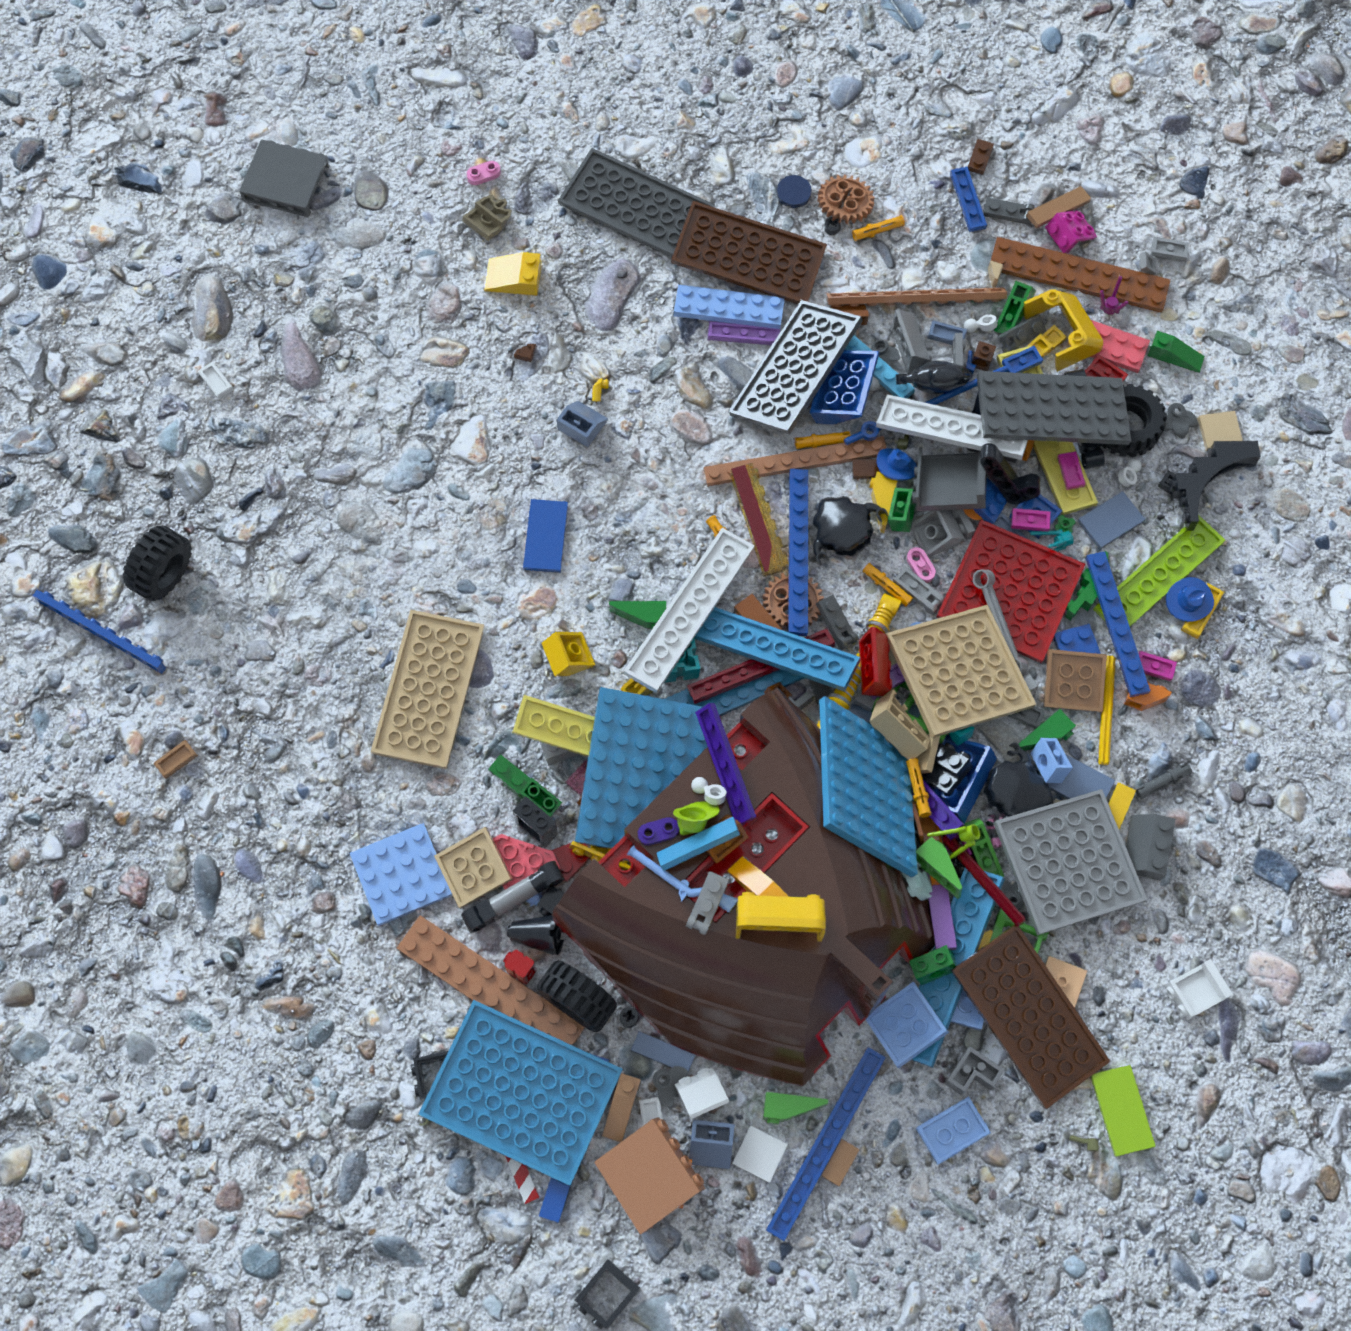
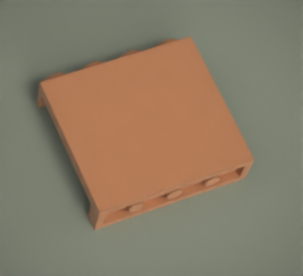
M659 1117L650 1120L594 1162L640 1235L650 1230L663 1218L706 1189L703 1185L702 1177L695 1173L691 1167V1160L680 1150L681 1146L678 1140L670 1135L667 1123Z

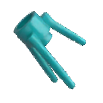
M1060 529L1049 532H1030V535H1056L1054 543L1048 547H1057L1054 549L1057 552L1066 549L1067 546H1071L1074 543L1073 535L1070 531L1063 532Z

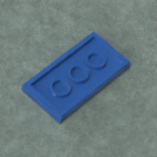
M531 499L523 570L561 573L568 502Z

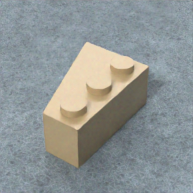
M892 689L876 701L869 722L889 743H892L898 749L902 756L908 760L913 759L927 750L930 738L916 719L912 721L906 713L908 708L905 704L901 706L895 698L897 693Z

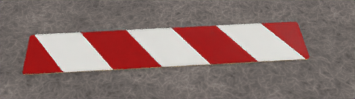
M506 1157L524 1203L527 1204L538 1199L539 1195L527 1166Z

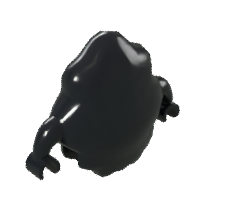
M930 361L915 368L912 374H896V385L911 383L914 388L928 394H941L964 386L972 379L973 374L966 367L955 363Z
M847 496L822 499L813 518V525L818 529L816 540L813 543V553L818 564L822 565L820 559L823 557L829 561L827 554L821 552L822 548L834 550L839 556L853 557L870 545L871 536L874 531L870 523V513L876 512L878 521L882 522L880 515L885 514L888 517L887 510L875 503H852L851 499Z
M1011 743L1009 746L1014 748L1015 752L1009 750L1007 755L1014 756L1017 754L1020 760L1015 763L1004 761L991 769L983 790L989 805L996 807L1003 818L1053 804V796L1049 790V785L1045 783L1042 775L1036 773L1029 754L1020 748L1018 743ZM990 813L988 817L993 818V822L986 821V825L994 826V822L1000 820L999 816L996 813Z

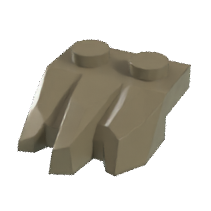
M491 194L477 201L475 208L462 217V222L489 241L502 231L510 218L512 210L506 209V199L494 201V196Z

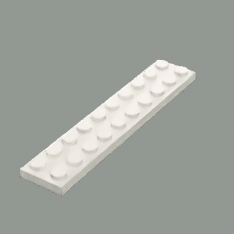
M722 528L629 662L623 674L657 693L754 550V545Z

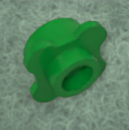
M1059 515L1057 518L1058 523L1054 527L1055 530L1062 529L1063 532L1070 531L1072 534V527L1076 523L1075 519Z

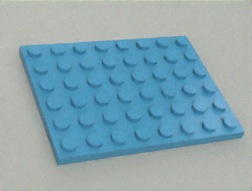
M604 687L599 688L575 842L612 849L625 836L624 829L708 747L695 713L702 708L701 706Z
M824 696L819 700L823 825L826 829L912 878L918 872L911 780L906 765L908 759L902 756L898 749L892 743H889L871 724Z
M473 1000L418 1115L571 1186L623 1069Z

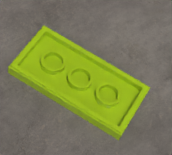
M1131 1065L1093 1074L1090 1078L1114 1157L1156 1147Z

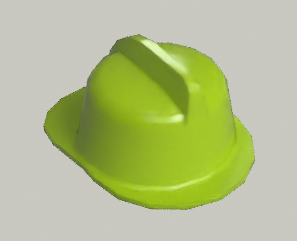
M703 801L675 809L673 814L677 817L680 834L688 835L703 831L708 819L718 815L720 809L717 805Z

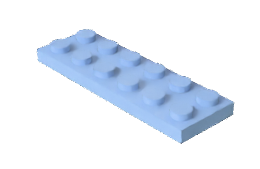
M678 284L674 316L780 329L784 299L768 295Z

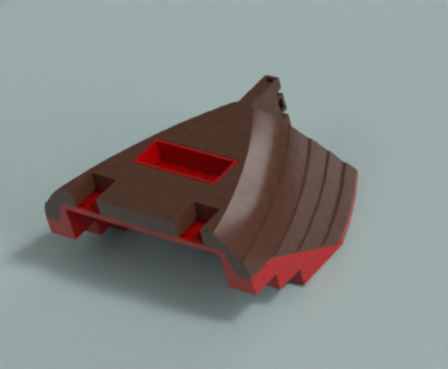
M776 688L754 700L740 714V722L727 734L756 814V818L742 825L749 838L717 864L712 861L707 851L666 871L680 881L687 880L689 888L703 887L709 871L723 877L725 874H728L727 870L743 856L772 879L789 897H807V895L814 894L820 895V898L825 900L826 931L822 942H817V932L741 929L740 938H736L737 903L730 913L718 906L706 935L699 933L700 931L695 928H687V921L698 897L686 896L681 902L678 889L635 858L627 855L634 845L639 852L660 866L657 852L697 834L682 835L679 828L676 838L651 846L643 845L638 839V830L643 824L667 817L674 818L677 821V817L673 814L675 809L695 802H706L704 798L705 793L698 794L692 790L691 784L695 778L703 777L708 782V786L713 784L722 786L708 747L624 829L625 836L600 861L597 862L593 859L578 874L560 902L555 906L552 917L554 923L583 950V955L613 983V988L671 1045L710 1061L756 1076L803 1087L831 1057L820 1037L822 1031L844 1008V1012L860 1026L886 998L885 994L893 982L881 971L887 962L900 950L899 955L910 964V960L929 953L935 946L928 899L921 901L916 896H910L907 890L909 885L902 872L824 827L820 728L779 688ZM741 746L745 748L746 753L739 756L734 752L735 748ZM726 798L722 804L717 805L720 809L719 814L708 819L704 830L712 827L727 814L733 817ZM671 825L665 826V829L668 831L673 828ZM647 830L644 834L651 836L652 832ZM774 830L778 837L770 840L766 837V832ZM756 844L761 845L763 852L761 854H754L751 849L752 846ZM624 860L629 861L631 867L625 871L619 868L620 862ZM734 880L733 883L727 885L724 894L738 899V896H742V893L747 891ZM698 914L696 920L704 923L706 917Z

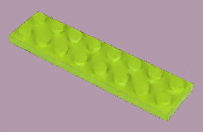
M1199 515V522L1194 531H1186V527L1181 529L1117 586L1129 627L1167 595L1168 590L1174 583L1187 577L1226 541ZM1099 602L1093 610L1105 621Z

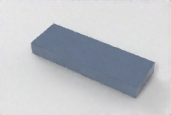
M640 1031L631 1048L632 1052L667 1067L681 1066L688 1070V1073L695 1058V1054Z

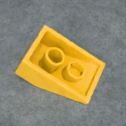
M520 252L489 258L484 290L487 292L538 296L542 267L541 254Z

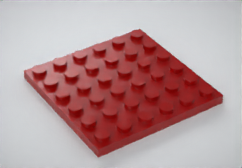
M981 519L936 618L987 605L982 589L977 588L973 583V575L977 570H991L995 575L993 588L1017 653L1042 664L1085 567V563ZM983 573L980 578L983 586L988 580L986 573Z

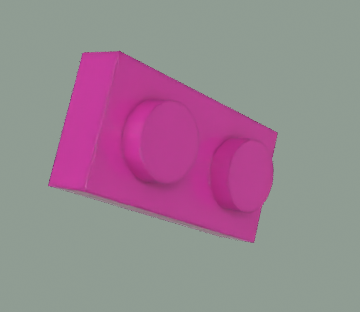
M1013 508L1011 528L1049 532L1051 512Z
M1139 651L1138 654L1145 674L1166 681H1172L1177 662Z

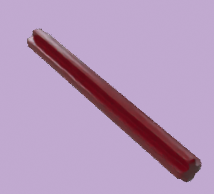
M947 836L943 837V843L952 853L962 847L955 838L951 840ZM965 850L957 855V859L1012 922L1018 927L1025 922V917Z

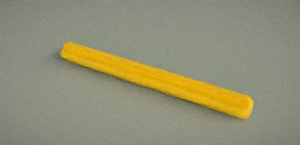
M1107 655L1098 757L1099 765L1104 766L1110 763L1116 661L1115 656Z

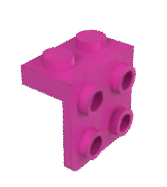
M1079 211L1056 213L1045 226V229L1063 253H1069L1079 241L1094 240L1097 237L1093 227L1087 223L1084 215Z

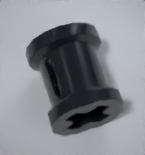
M626 1007L621 1010L620 1022L623 1027L632 1028L637 1025L638 1013L634 1008ZM631 1013L632 1018L634 1019H630V1022H626V1018L624 1016H628V1014Z

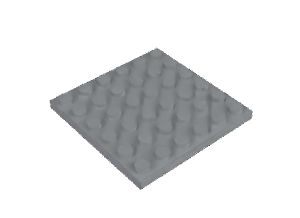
M1102 789L994 822L995 829L1037 936L1147 901L1141 882Z

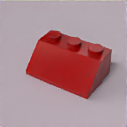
M871 627L859 640L862 695L884 696L892 689V679H890L891 661L888 656L890 645L888 644L887 635L876 627Z

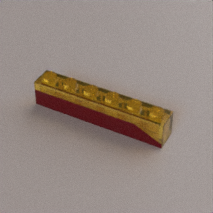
M753 463L732 468L730 477L752 544L754 545L762 575L766 577L784 572L788 559L785 553L782 554L780 548L782 547V541L780 536H776V523L774 519L771 520L769 514L771 513L769 503L765 502V490L763 485L759 484L758 479H760L758 469H754Z

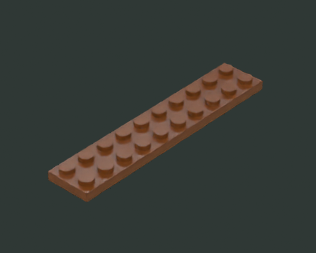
M997 237L991 261L1003 264L1001 272L1003 274L1100 297V291L1103 290L1105 299L1112 296L1118 278L1122 276L1116 295L1120 303L1128 301V305L1160 313L1164 310L1171 280Z

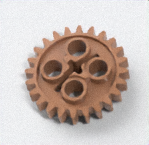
M844 174L843 178L837 175L836 179L830 177V181L825 180V183L821 184L817 202H819V207L822 208V213L827 212L826 217L833 216L832 221L839 219V223H841L842 220H845L846 224H848L849 220H851L855 224L856 219L861 222L862 218H867L873 209L875 197L873 196V191H869L870 186H865V181L860 183L859 177L854 180L853 175L850 178H847L846 174Z
M781 573V579L775 576L774 582L769 581V587H765L766 594H763V600L765 601H763L762 606L766 607V611L770 613L777 624L781 623V629L785 625L788 629V615L784 613L785 610H788V577ZM813 578L808 579L809 626H812L813 621H818L817 615H821L816 603L824 599V596H820L822 589H817L818 583L812 584ZM783 594L785 598H778L776 595Z

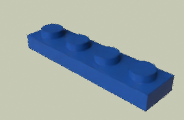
M968 167L950 170V176L969 232L986 229L987 223Z

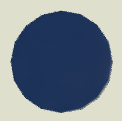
M786 176L778 184L777 197L783 205L799 208L808 203L812 188L810 183L801 176Z

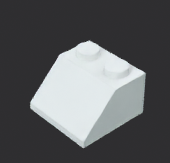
M704 1068L698 1071L697 1075L683 1077L678 1083L674 1084L682 1105L691 1119L729 1103L728 1097L713 1068Z

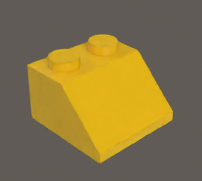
M554 632L541 643L555 677L570 676L595 666L582 632Z

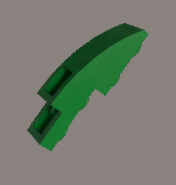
M1088 568L1081 575L1083 580L1080 584L1082 587L1076 594L1078 598L1075 601L1071 600L1067 605L1066 610L1068 611L1065 617L1070 621L1081 607L1088 612L1097 598Z
M501 754L488 769L509 790L521 799L528 797L550 817L562 804L552 793L536 780L528 777Z

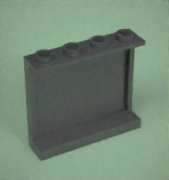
M261 139L239 190L242 200L309 218L311 213L309 205L324 168L330 167L328 158L322 153H314L303 148L298 149L287 144L282 145L271 140Z
M919 447V454H916L915 457L916 466L918 465V467H915V478L917 479H914V491L916 492H913V504L917 505V511L986 508L987 473L980 464L981 451L979 450V453L923 455V449Z

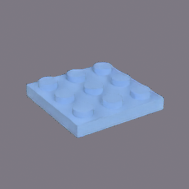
M914 982L878 1006L865 1019L898 1068L949 1033Z

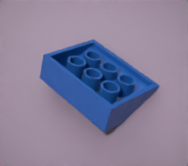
M843 351L813 398L810 414L816 424L834 425L862 417L879 351Z
M946 735L942 744L945 745L948 742L956 749V752L964 751L968 754L973 768L950 796H947L931 785L929 786L965 824L997 757L990 746L969 740L957 746L952 738Z

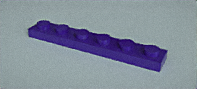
M708 703L695 713L721 785L726 790V799L733 818L739 821L741 825H744L756 818V814L715 703Z

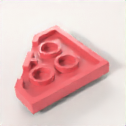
M504 834L493 838L513 879L503 885L504 890L535 873L542 865L550 861H556L560 871H562L555 853L551 850L511 838Z

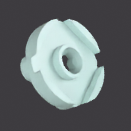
M917 862V875L912 878L903 872L902 875L908 882L907 890L910 896H916L919 900L924 901L931 898L932 895L929 893L932 892V885L925 871L921 872L918 868L921 865Z

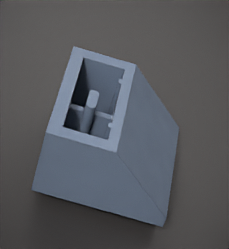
M576 401L567 405L557 418V429L584 446L589 447L607 423L608 418L580 401Z
M693 1119L689 1153L692 1165L730 1169L735 1124Z

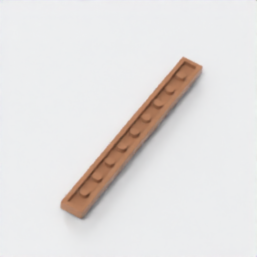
M1004 287L826 293V301L831 307H841V304H849L852 307L859 306V304L876 306L877 303L895 305V303L902 302L904 305H911L913 302L930 304L931 301H937L941 304L948 303V301L965 303L966 300L984 302V300L989 299L993 302H1000L1002 299H1007V291Z
M881 436L873 441L863 439L849 445L840 443L706 466L703 470L708 487L735 482L731 469L746 465L749 478L754 479L789 473L790 469L806 470L852 462V459L875 458L880 450L886 448L884 436Z

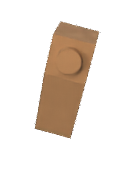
M621 1073L602 1137L617 1142L623 1141L641 1085V1079Z

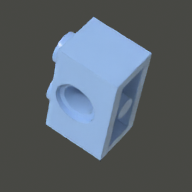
M1041 738L1030 753L1045 783H1062L1073 768L1057 738Z

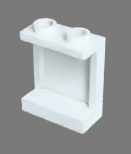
M1211 959L1165 984L1167 995L1170 999H1174L1177 1004L1178 1013L1181 1017H1185L1186 1021L1233 995Z

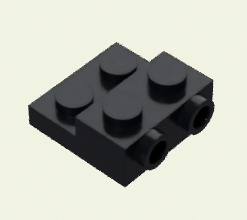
M939 742L932 772L921 775L927 784L950 796L973 768V765L969 760L970 756L964 751L958 753L950 743L946 742L944 745Z

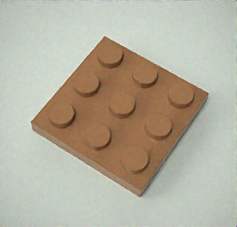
M1048 649L1043 707L1103 712L1107 654Z

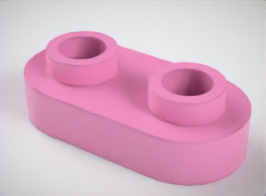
M488 161L473 166L467 170V180L472 185H479L494 180L501 174L500 165L496 161Z
M918 547L910 549L906 559L912 571L926 583L931 582L935 577L936 570L925 551ZM913 557H917L919 560L915 561ZM926 572L928 576H924L922 573Z

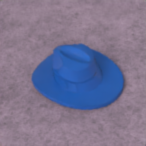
M885 448L879 451L876 459L877 466L885 477L901 481L915 477V467L917 466L908 454L893 448Z
M1187 577L1177 581L1170 587L1166 595V606L1169 612L1178 620L1193 622L1206 617L1212 611L1214 598L1210 588L1204 581L1195 577Z

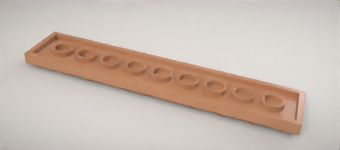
M421 915L397 946L398 951L472 1001L480 1002L574 1046L585 1029L584 1026L567 1016L546 999Z

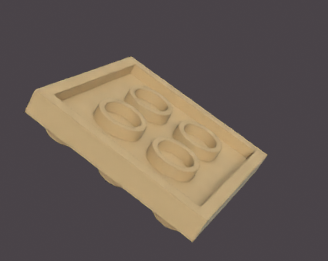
M487 827L478 830L434 856L460 909L513 880Z

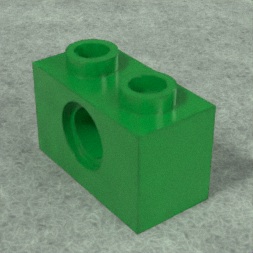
M895 488L888 516V522L892 531L910 533L916 504H913V489Z
M947 945L909 961L915 978L921 985L952 973L951 970L957 966L953 952Z

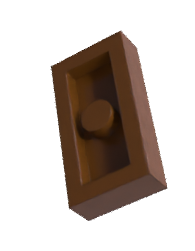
M977 139L968 164L969 171L984 175L994 143Z

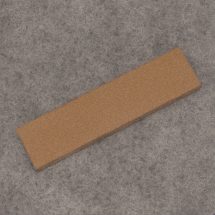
M1080 186L1028 211L1026 216L1038 228L1049 223L1056 213L1073 211L1089 203L1092 198Z

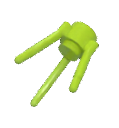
M975 824L927 834L928 837L958 833L957 835H959L961 841L967 844L949 856L950 859L955 858L967 848L974 846L975 840L980 838L979 828Z

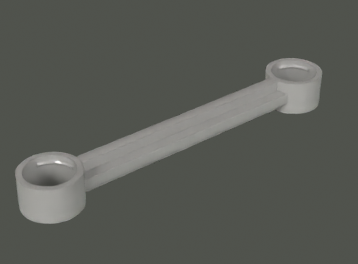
M977 570L973 575V583L977 588L982 589L987 605L1015 661L1017 660L1020 664V672L1023 676L1028 670V664L1025 659L1018 656L993 588L995 575L991 570ZM983 573H986L988 580L983 586L980 578Z

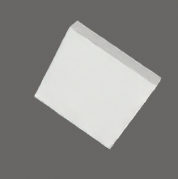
M750 1125L732 1165L770 1183L788 1144Z

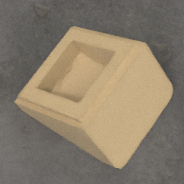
M990 261L988 267L992 288L997 286L1003 264Z

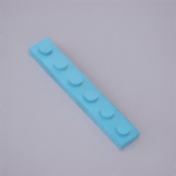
M855 335L845 348V350L872 351ZM878 357L873 376L893 396L906 399L915 393V388L910 383L896 385V374L898 373Z

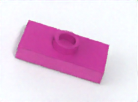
M1077 452L1058 454L1057 459L1066 490L1085 487L1086 483Z

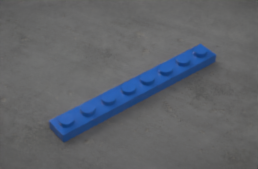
M1104 551L1087 555L1085 559L1130 697L1149 694L1150 688L1106 553Z
M36 590L33 594L38 603L160 674H163L166 667L162 663L163 659L156 654H153V656L149 655L148 651L142 646L137 645L136 647L132 645V641L125 636L118 637L111 628L101 627V624L94 618L87 619L83 612L78 609H70V605L63 600L56 601L55 597L47 591L43 593Z

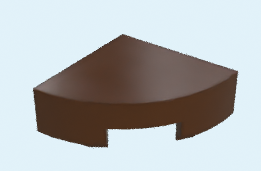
M527 344V346L518 348L514 353V358L532 362L537 348L536 344Z

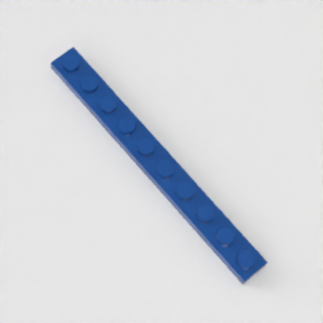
M790 469L788 632L807 637L808 470Z
M867 1047L765 1231L783 1242L785 1241L883 1064L885 1056Z

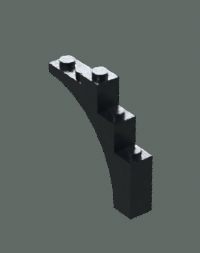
M1214 441L1211 448L1208 449V457H1195L1192 464L1189 465V473H1176L1169 483V489L1173 493V499H1179V505L1183 509L1182 522L1185 524L1186 531H1194L1199 522L1198 506L1200 496L1210 482L1228 471L1256 466L1261 457L1258 441Z

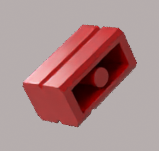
M517 949L513 950V952H508L503 960L508 975L515 979L517 978L524 985H528L537 972L534 960L524 956Z

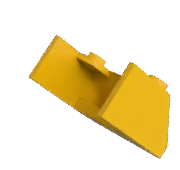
M1052 289L1024 301V318L1027 320L1055 306L1060 307L1074 331L1068 337L1071 347L1055 354V370L1058 372L1099 353L1103 349V339L1075 295Z
M743 892L742 896H738L736 938H740L741 929L817 932V942H822L826 931L825 900L821 899L820 895L814 894L807 895V897L756 896L753 892Z

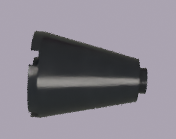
M552 915L513 921L507 928V936L510 937L511 942L552 955H559L563 948L564 940L561 939V933L565 932L554 923Z

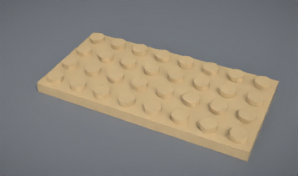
M410 609L372 744L371 754L447 770L484 633V624Z

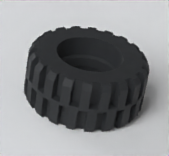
M1127 384L1125 387L1123 385L1127 411L1137 414L1142 419L1145 428L1138 431H1130L1131 442L1129 445L1102 444V447L1110 449V453H1119V456L1122 457L1126 455L1136 457L1138 453L1143 455L1146 454L1147 450L1150 451L1154 448L1165 429L1167 414L1164 412V404H1160L1161 399L1157 395L1154 396L1153 391L1143 389L1144 386L1138 385V387H1135L1134 384Z
M163 525L153 527L149 532L143 534V537L136 542L137 544L130 551L131 553L127 557L126 565L123 568L124 573L122 577L125 586L149 601L161 600L162 597H166L175 588V585L179 583L180 578L184 575L192 555V547L189 540Z
M560 960L552 963L537 984V991L548 1002L593 1032L601 1031L617 1008L616 1000L605 989L584 973Z

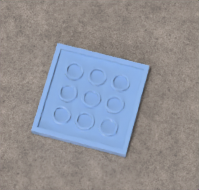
M424 823L350 853L378 927L453 896L434 857L436 852Z

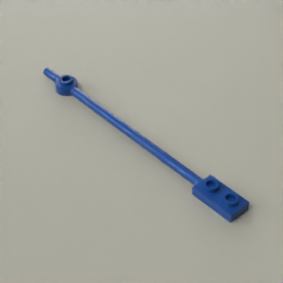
M1032 346L1003 359V367L992 372L1022 373L1042 364L1043 358L1036 347ZM977 378L962 387L943 393L924 403L937 405L977 387ZM867 421L862 425L860 432L844 438V442L846 445H849L862 438L867 441H873L878 437L879 431L882 428H877L876 423L873 421Z

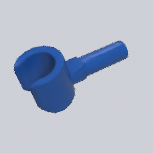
M970 350L968 351L966 368L973 374L976 364L972 363L973 351Z

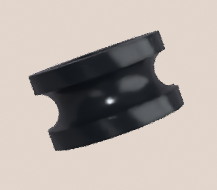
M829 217L825 221L824 230L829 235H836L840 230L839 219L832 221L833 217Z

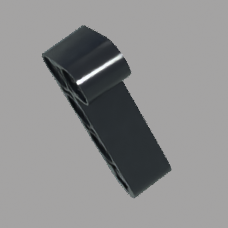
M992 443L982 445L980 464L1008 503L1016 505L1040 495V477L1037 474L1031 473L1018 477L996 445Z

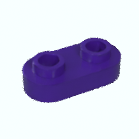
M667 817L645 823L638 830V839L646 846L672 840L679 833L677 821L674 818ZM671 825L673 828L668 831L665 829V826ZM647 830L651 831V832H652V835H651V836H646V835L644 834L645 831H647Z

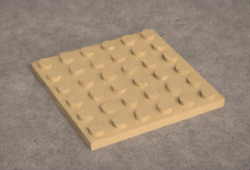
M988 605L886 634L890 649L932 738L1034 708L1036 705Z

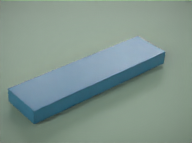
M731 817L657 852L662 870L665 871L739 836L740 832L735 819Z

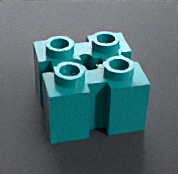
M695 639L692 640L664 683L676 682V678L683 676V681L699 679L700 664L698 655H695Z

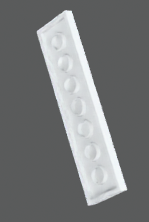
M892 395L886 396L876 423L877 428L980 451L982 445L992 443L997 446L1003 456L1022 460L1028 440L983 438L981 415Z

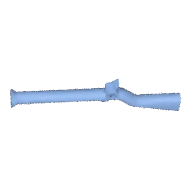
M634 845L628 851V856H632L678 889L681 902L686 896H699L702 887L689 888L687 880L680 881L666 870L663 871L659 865L639 852ZM723 894L719 906L730 913L737 903V898Z

